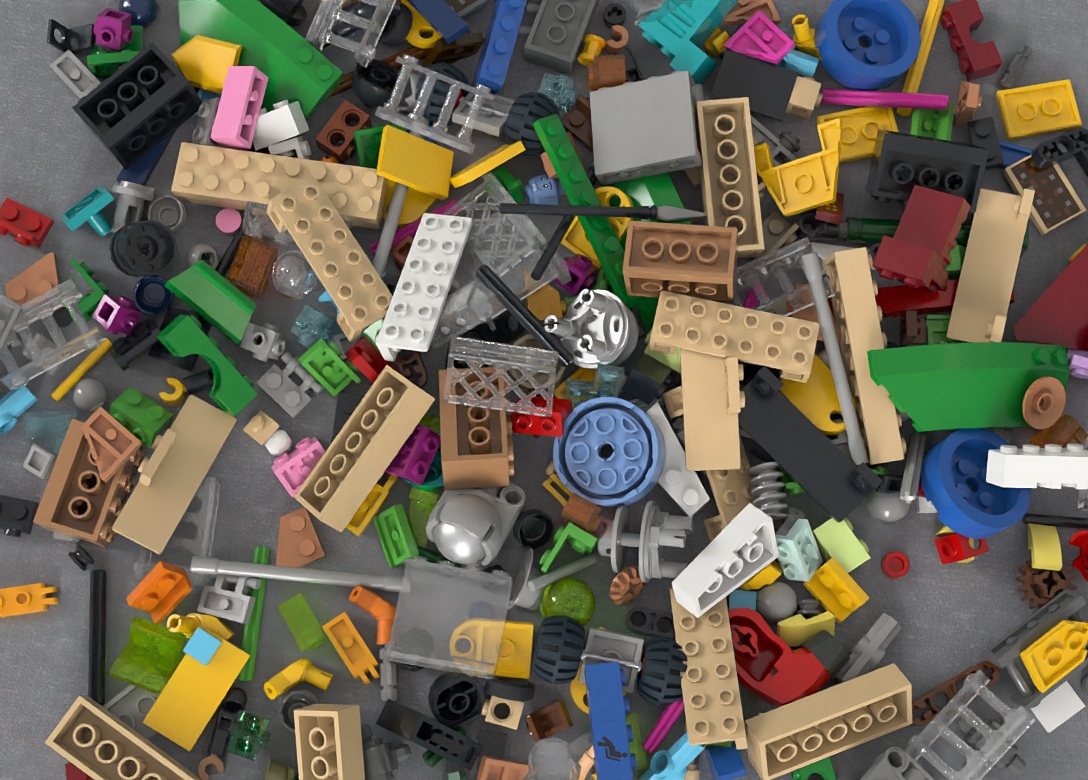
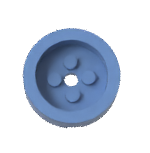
M614 397L591 399L574 408L573 412L564 421L563 436L555 437L553 446L555 469L564 486L577 498L603 507L627 506L646 496L657 484L663 472L666 458L664 438L655 420L640 407L626 400ZM605 444H610L614 452L611 457L603 459L600 450Z

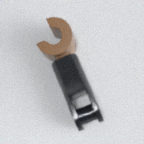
M620 25L612 26L610 34L612 39L606 41L605 49L609 53L615 54V60L625 82L643 81L644 78L637 67L630 49L626 48L629 38L628 31ZM635 74L637 79L631 81L629 76Z
M225 705L221 706L207 750L210 756L204 758L198 766V774L202 780H209L210 777L206 772V768L210 764H214L218 772L224 773L225 767L220 759L221 756H226L239 709L232 711L225 709ZM221 719L231 722L229 730L219 727Z

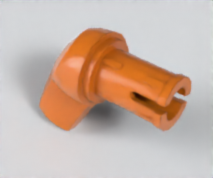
M356 586L348 599L375 617V620H378L376 645H394V624L397 618H399L398 610L376 593L361 586Z

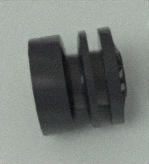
M153 220L130 223L119 228L113 235L109 248L111 260L116 268L125 275L133 277L161 274L170 268L177 252L176 240L170 229L162 223ZM137 245H141L142 247L140 249L141 254H137V251L139 249Z

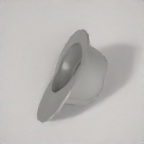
M532 548L527 549L521 560L515 583L506 601L505 607L507 610L513 605L536 610L545 594L546 586L533 592L528 587L529 581L543 575L532 566Z

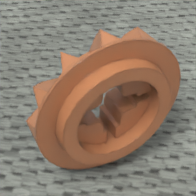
M638 566L625 568L613 580L609 596L615 604L625 606L629 601L634 602L635 597L641 594L640 590L646 583L640 579Z

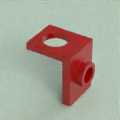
M958 533L934 539L942 564L965 560L989 552L985 538L978 539L979 547L976 550L970 546L968 537Z

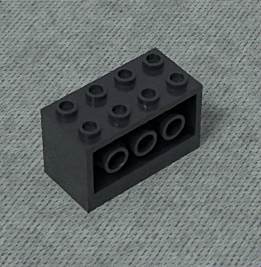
M152 42L147 47L142 48L130 61L121 65L108 79L100 82L97 88L87 96L82 97L72 108L95 137L127 170L198 112L202 101L188 79Z
M878 129L866 190L877 201L890 202L892 198L897 199L896 201H899L902 205H907L914 186L918 185L964 198L970 205L969 211L976 212L989 150L974 144ZM902 166L904 168L903 172L897 175L896 170ZM925 171L929 172L925 179L921 178ZM953 175V176H954L953 181L950 182V183H947L948 178Z

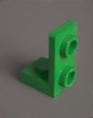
M73 258L70 261L71 264L95 290L92 294L83 296L79 300L78 305L74 307L88 322L93 318L92 316L104 294L107 295L110 291L100 280L96 283L92 280L90 276L94 273L84 261L78 264Z

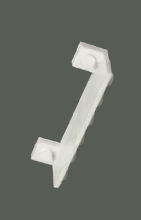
M423 213L376 341L384 360L395 361L397 353L401 349L428 351L473 224L471 218Z

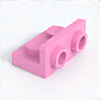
M307 437L301 440L295 446L297 449L290 454L284 453L274 460V465L271 466V469L291 497L296 495L326 452L315 437L311 439Z

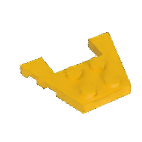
M840 118L817 125L822 145L821 152L774 167L770 146L767 143H763L754 147L756 172L762 178L771 196L786 217L836 201L843 122Z

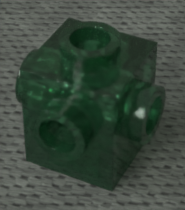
M244 711L240 721L234 720L231 726L229 736L232 737L228 752L255 761L260 748L266 749L271 733L267 729L270 720Z

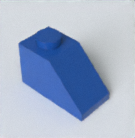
M735 742L711 743L712 748L705 749L713 780H731L747 775Z

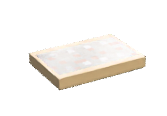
M1049 151L1048 153L1044 154V156H1050V155H1051L1050 151ZM1031 155L1002 171L1016 195L1022 196L1024 189L1035 190L1029 217L1041 236L1087 211L1058 164L1043 169L1036 166Z

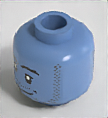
M548 174L532 177L529 179L528 185H525L528 204L558 205L560 195H564V189L560 180L549 178Z

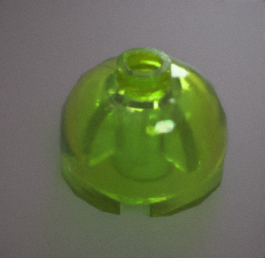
M564 577L549 584L540 598V610L544 619L554 615L568 616L578 621L583 627L592 619L596 609V598L592 589L586 582L575 577Z

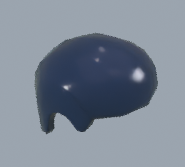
M120 0L119 11L132 14L131 26L140 25L145 27L155 21L156 12L159 9L156 0Z
M150 275L143 277L136 283L133 290V300L141 312L148 315H157L166 311L171 306L174 294L164 286L167 283L165 278Z

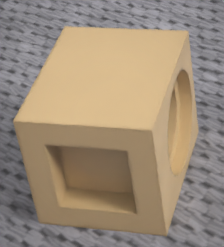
M492 696L491 699H485L481 714L486 716L485 722L517 730L524 702ZM498 704H506L510 708V715L506 719H498L494 715V709Z

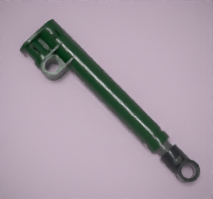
M806 213L802 215L797 223L799 228L796 235L798 240L805 243L813 240L837 241L838 238H844L846 243L875 244L881 243L884 235L894 238L900 220L847 217L846 221H841L840 225L817 220L814 213ZM1029 219L1022 248L1027 250L1029 244ZM971 223L961 224L960 231L956 236V245L967 247ZM803 224H810L814 231H806L803 228Z

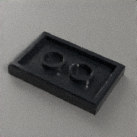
M726 49L710 99L748 97L750 112L782 122L798 72Z

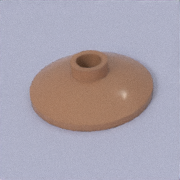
M1048 376L1042 377L1033 382L1024 396L1022 410L1025 421L1031 427L1047 429L1054 425L1062 415L1066 402V393L1059 380Z

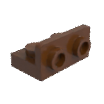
M579 95L574 106L560 121L565 131L571 132L576 140L593 153L590 98L585 99L582 95Z

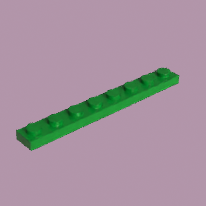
M554 114L535 121L532 125L571 204L602 206L558 115ZM577 216L616 296L629 309L648 301L647 297L627 295L623 276L625 252L608 217Z

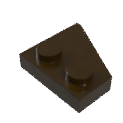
M466 32L450 44L440 37L421 64V67L424 71L428 66L442 61L445 64H452L460 59L475 55L485 42V39L481 32L472 34Z

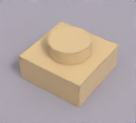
M260 410L249 421L243 431L262 446L278 429L279 425Z

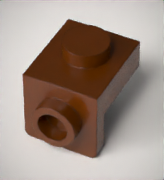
M563 700L525 716L527 730L536 742L574 726Z

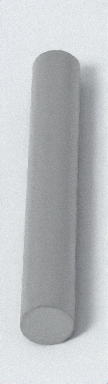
M591 553L529 581L528 587L532 592L595 564L597 558Z

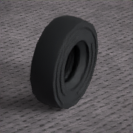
M401 3L402 12L387 14L388 19L385 27L373 33L379 43L393 47L403 42L407 37L413 21L412 12L408 6ZM397 16L395 26L388 32L391 21Z
M491 675L486 679L485 691L492 696L502 699L531 701L534 697L535 685L520 678Z

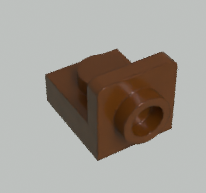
M906 310L899 318L900 344H925L927 342L926 319L917 318V311Z

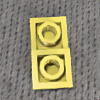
M1029 523L1027 525L1028 549H1031L1032 568L1060 571L1062 568V555L1056 527Z
M830 611L807 620L801 614L795 615L777 623V636L783 639L789 646H800V644L822 629H825L834 636L835 616Z

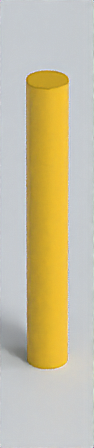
M105 338L50 395L58 402L112 347V343Z

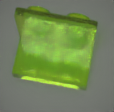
M136 616L131 622L129 642L109 670V676L152 693L160 694L184 657L183 649L185 648L186 635L171 632L169 628Z

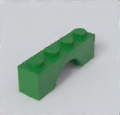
M179 315L157 335V338L174 356L184 357L190 354L202 356L210 364L214 375V383L209 395L224 412L236 416L257 395V392L252 388L254 383L246 375H241L235 369L237 367L235 361L228 355L224 356L219 351L220 345L212 336H206L201 330L202 324L194 316Z

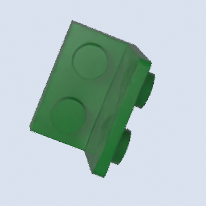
M141 25L131 26L133 29L132 41L120 51H109L104 46L96 45L95 35L93 55H87V65L95 77L113 75L121 65L130 61L144 48V31Z

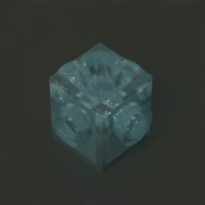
M546 72L537 92L552 99L557 105L559 112L564 113L569 111L570 105H575L578 96L574 81L570 77L563 74L556 76Z
M306 304L302 312L296 317L291 332L299 336L297 340L299 343L311 348L321 338L326 343L330 340L337 321L321 310Z

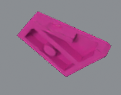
M758 10L724 44V47L749 57L778 64L795 47V43Z

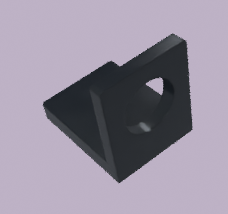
M50 19L47 43L64 53L68 49L72 53L93 49L95 42L94 24L91 23L68 29L57 21ZM55 29H58L62 35L61 43L54 36Z
M509 311L498 319L479 322L475 325L486 347L508 344L526 329L519 321L518 328L515 331L510 329L508 320L513 315Z

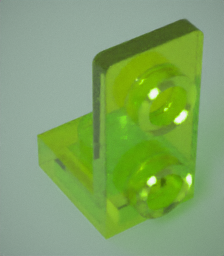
M412 487L409 496L412 501L407 514L408 523L417 546L425 548L429 539L425 529L426 523L440 496Z
M299 593L278 606L280 613L297 640L295 642L301 652L305 654L328 640L302 594Z

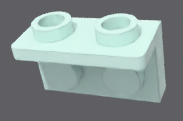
M798 519L786 536L775 535L779 553L777 558L786 579L809 582L823 562L808 519Z

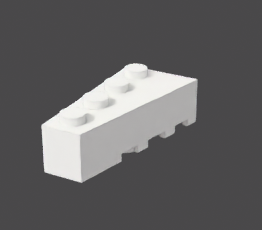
M657 402L647 411L658 424L666 449L665 465L657 485L685 516H694L709 502L710 498L696 472L686 470L685 452Z
M1072 443L1067 444V448H1062L1061 445L1045 444V448H1040L1036 445H1023V449H1017L1016 446L1001 445L1000 449L989 450L986 482L1009 488H1037V486L1061 489V486L1075 487V489H1088V451L1083 449L1084 445Z
M749 503L672 582L676 601L698 618L779 557L772 518Z

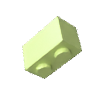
M846 517L840 523L831 518L813 530L812 533L818 549L826 561L833 557L849 573L871 558L868 555L869 549L862 539L858 540L853 534V526Z

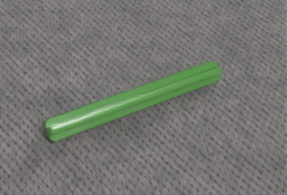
M256 547L253 563L269 565L270 549L267 547ZM258 578L261 580L260 588L258 590L250 588L249 596L256 599L249 623L245 624L242 650L251 655L238 675V680L244 682H252L254 678L267 578Z

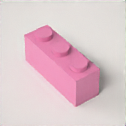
M229 66L210 137L224 148H251L269 78L255 66Z

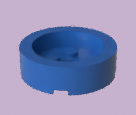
M833 0L819 19L814 35L815 48L819 50L822 58L820 62L826 71L841 84L861 91H872L873 89L887 88L893 85L917 58L921 41L916 19L901 0ZM865 38L868 48L862 47L858 40H864Z
M983 428L956 430L927 452L921 469V484L927 502H932L939 513L937 516L939 520L954 532L974 539L992 537L1017 523L1027 512L1031 500V488L1000 487L986 482L989 450L1000 449L1001 445L1010 444L999 435ZM967 480H969V483L976 491H970L969 486L966 484Z

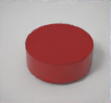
M899 551L886 554L881 561L883 573L892 579L903 577L907 574L910 567L907 556Z

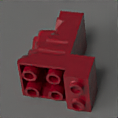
M915 185L894 238L883 236L872 264L879 272L878 275L891 281L896 277L897 281L913 288H918L921 285L922 289L935 293L936 290L946 292L948 278L946 266L952 262L950 252L956 248V236L960 231L961 224L967 218L970 205L964 198Z

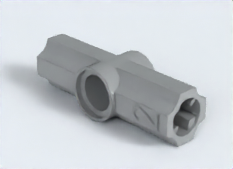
M882 613L868 632L863 634L854 643L849 651L850 660L834 677L838 683L841 684L862 676L879 663L886 653V647L902 628L895 619Z

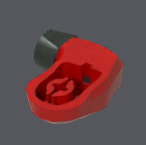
M733 608L728 611L738 681L744 688L775 709L817 693L828 679L833 680L850 660L844 647L825 629H822L800 644V649L792 650L783 639L774 634L758 612L750 608Z

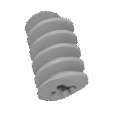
M766 462L749 469V474L754 477L750 480V485L756 487L751 491V495L757 498L752 504L770 516L772 520L785 519L789 515L780 513V510L788 506L785 503H780L779 499L786 497V493L778 492V489L784 487L785 483L777 481V478L782 477L784 473L775 471V468L779 467L777 462Z

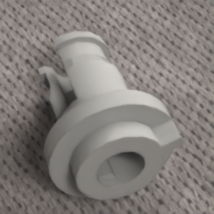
M121 181L120 186L113 185L112 192L119 194L114 214V227L111 228V232L116 233L119 228L125 225L129 207L130 212L127 224L139 222L145 201L153 202L155 189L127 181Z

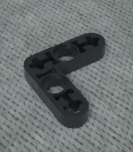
M1077 128L1047 140L1037 146L1031 153V158L1035 165L1043 169L1075 156L1088 177V130L1085 128ZM1081 140V142H1078L1076 145L1074 141ZM1058 143L1065 146L1067 153L1061 151ZM1050 151V156H1044V154Z

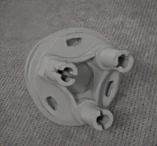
M584 289L567 307V314L563 316V319L553 315L545 319L544 323L548 324L544 326L545 330L549 333L557 334V337L560 338V343L573 355L574 359L572 362L587 369L613 367L621 364L632 354L638 341L639 327L634 313L625 306L618 296L605 290Z
M648 501L643 514L640 534L629 533L627 506L619 505L614 520H603L604 532L597 542L598 552L601 556L611 557L613 572L620 573L625 564L627 547H639V574L642 582L648 583L652 578H677L689 563L665 561L663 558L664 546L685 548L686 542L684 539L686 540V533L692 534L694 518L693 516L669 515V512L660 511L655 501Z

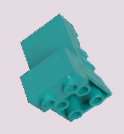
M668 0L662 4L658 12L655 10L651 12L638 26L644 30L641 35L657 48L663 45L660 50L672 59L669 65L675 71H689L695 84L702 85L718 64L700 48L738 0Z

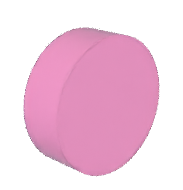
M223 209L216 216V225L219 231L225 235L236 234L243 223L241 215L235 209Z

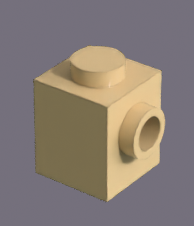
M797 76L785 113L809 120L814 107L819 108L823 93H819L822 83L816 82L811 77Z

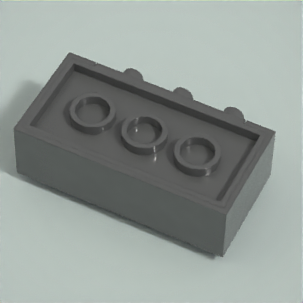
M542 0L541 5L529 1L526 11L536 14V18L532 27L520 23L518 33L528 36L524 46V60L571 75L600 0Z

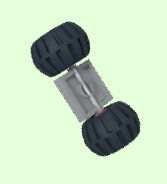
M438 63L428 66L420 76L416 87L418 93L415 95V100L418 103H415V112L418 116L428 119L429 124L432 126L444 127L458 123L498 137L505 130L504 137L508 145L517 141L522 142L526 150L519 154L523 156H538L545 151L532 124L539 119L557 114L559 117L557 105L552 99L541 93H525L517 97L515 101L477 88H473L468 94L469 84L467 77L460 69L451 64Z
M553 615L542 621L535 643L532 664L533 672L540 679L551 684L571 682L577 676L582 660L578 681L586 683L585 665L619 662L620 668H624L626 674V685H622V691L633 693L638 671L637 691L647 702L657 706H668L673 702L681 700L683 697L681 685L683 677L680 676V672H686L687 665L683 664V661H688L684 652L678 650L682 649V646L676 642V639L658 637L649 640L644 647L640 660L644 642L643 637L589 627L584 649L585 629L576 619L566 615Z

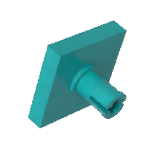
M99 185L59 217L72 232L85 221H88L95 231L103 237L113 227L101 214L100 210L113 201L114 198L104 187Z

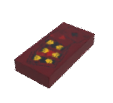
M837 192L835 202L816 207L815 218L840 225L843 217L844 194Z

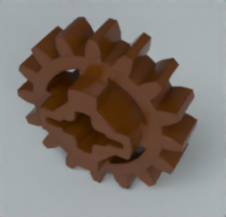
M1032 558L1025 561L1027 566L1019 567L1018 570L1023 576H1018L1015 579L1022 584V586L1016 588V591L1024 592L1025 595L1021 598V601H1031L1029 604L1030 609L1039 606V609L1053 598L1055 592H1062L1066 588L1071 591L1077 590V586L1071 584V581L1076 579V575L1068 574V571L1072 568L1070 565L1062 566L1060 571L1039 569L1038 575H1031L1036 569L1032 568ZM1043 579H1045L1046 583L1050 584L1049 588H1047L1046 584L1042 583Z

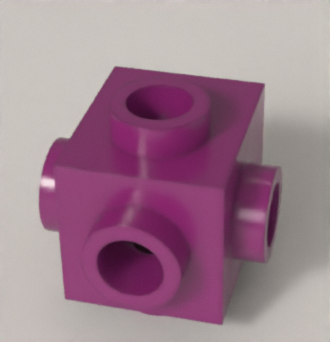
M110 8L98 14L93 29L96 35V45L104 46L109 51H120L130 43L133 38V29L131 28L132 14Z
M576 254L570 259L567 257L558 268L559 273L554 282L571 295L576 296L582 290H589L596 281L594 275L598 267L592 264V261L584 255Z
M104 294L92 317L102 324L106 331L114 335H118V333L130 335L142 312L134 307V301L126 296L121 295L120 298Z

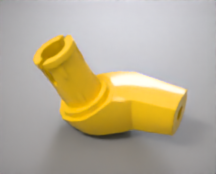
M806 15L795 16L792 19L795 31L792 41L795 43V46L799 51L815 55L822 60L818 48H815V29H810Z
M190 613L187 616L173 614L167 621V627L170 628L169 631L183 633L189 639H191L198 627L203 628L204 626L227 641H230L235 635L221 619L212 615Z
M299 659L269 679L264 684V691L273 700L304 681L327 691L334 675L312 666V662L309 659Z

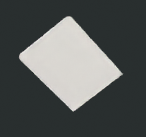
M1066 681L1041 700L1038 706L1031 708V711L1045 730L1050 733L1083 709L1085 705Z

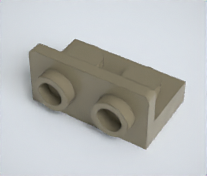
M773 211L762 223L765 248L761 256L748 258L761 269L767 264L772 266L781 256L779 251L784 246L789 248L798 238L796 232L799 226L796 223L791 226L779 214Z

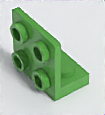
M570 522L566 528L561 526L553 539V544H555L553 550L547 549L539 562L541 573L544 575L549 572L567 541L571 544L569 547L572 550L583 555L585 552L591 554L596 545L597 538Z

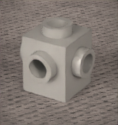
M249 322L240 347L252 351V357L267 362L268 358L278 360L279 356L284 352L287 336L278 333L279 327L264 322L262 327Z

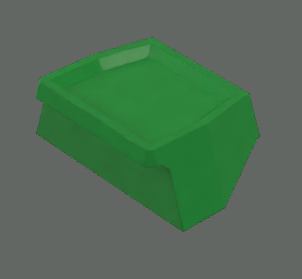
M205 261L197 262L192 267L167 281L164 285L218 331L235 345L241 342L256 304Z

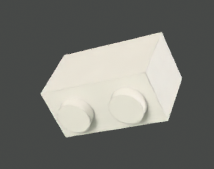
M288 100L274 104L275 110L267 112L266 108L260 109L252 141L255 150L309 130L298 101L291 104L288 103Z

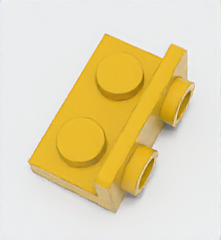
M833 557L817 569L809 582H803V585L821 602V605L835 616L837 623H841L869 599V596Z

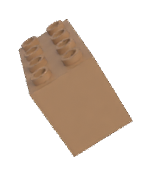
M628 221L623 263V276L627 295L659 298L661 291H668L716 302L733 303L738 257V228Z
M503 367L439 370L441 462L444 490L509 486V476L514 475L509 377H504Z
M71 419L33 522L44 529L107 548L108 543H112L115 539L117 532L112 530V526L126 504L124 500L127 491L131 492L134 487L136 477L133 475L136 467H140L145 452L142 451L143 447L141 445L105 483L100 478L98 467L89 449L90 446L81 428L85 422Z

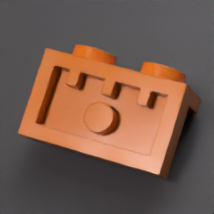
M160 561L128 595L126 600L129 606L149 612L154 623L161 624L189 594L193 587L185 569Z

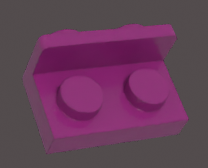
M417 424L385 472L409 479L417 485H422L441 443V436L428 427Z

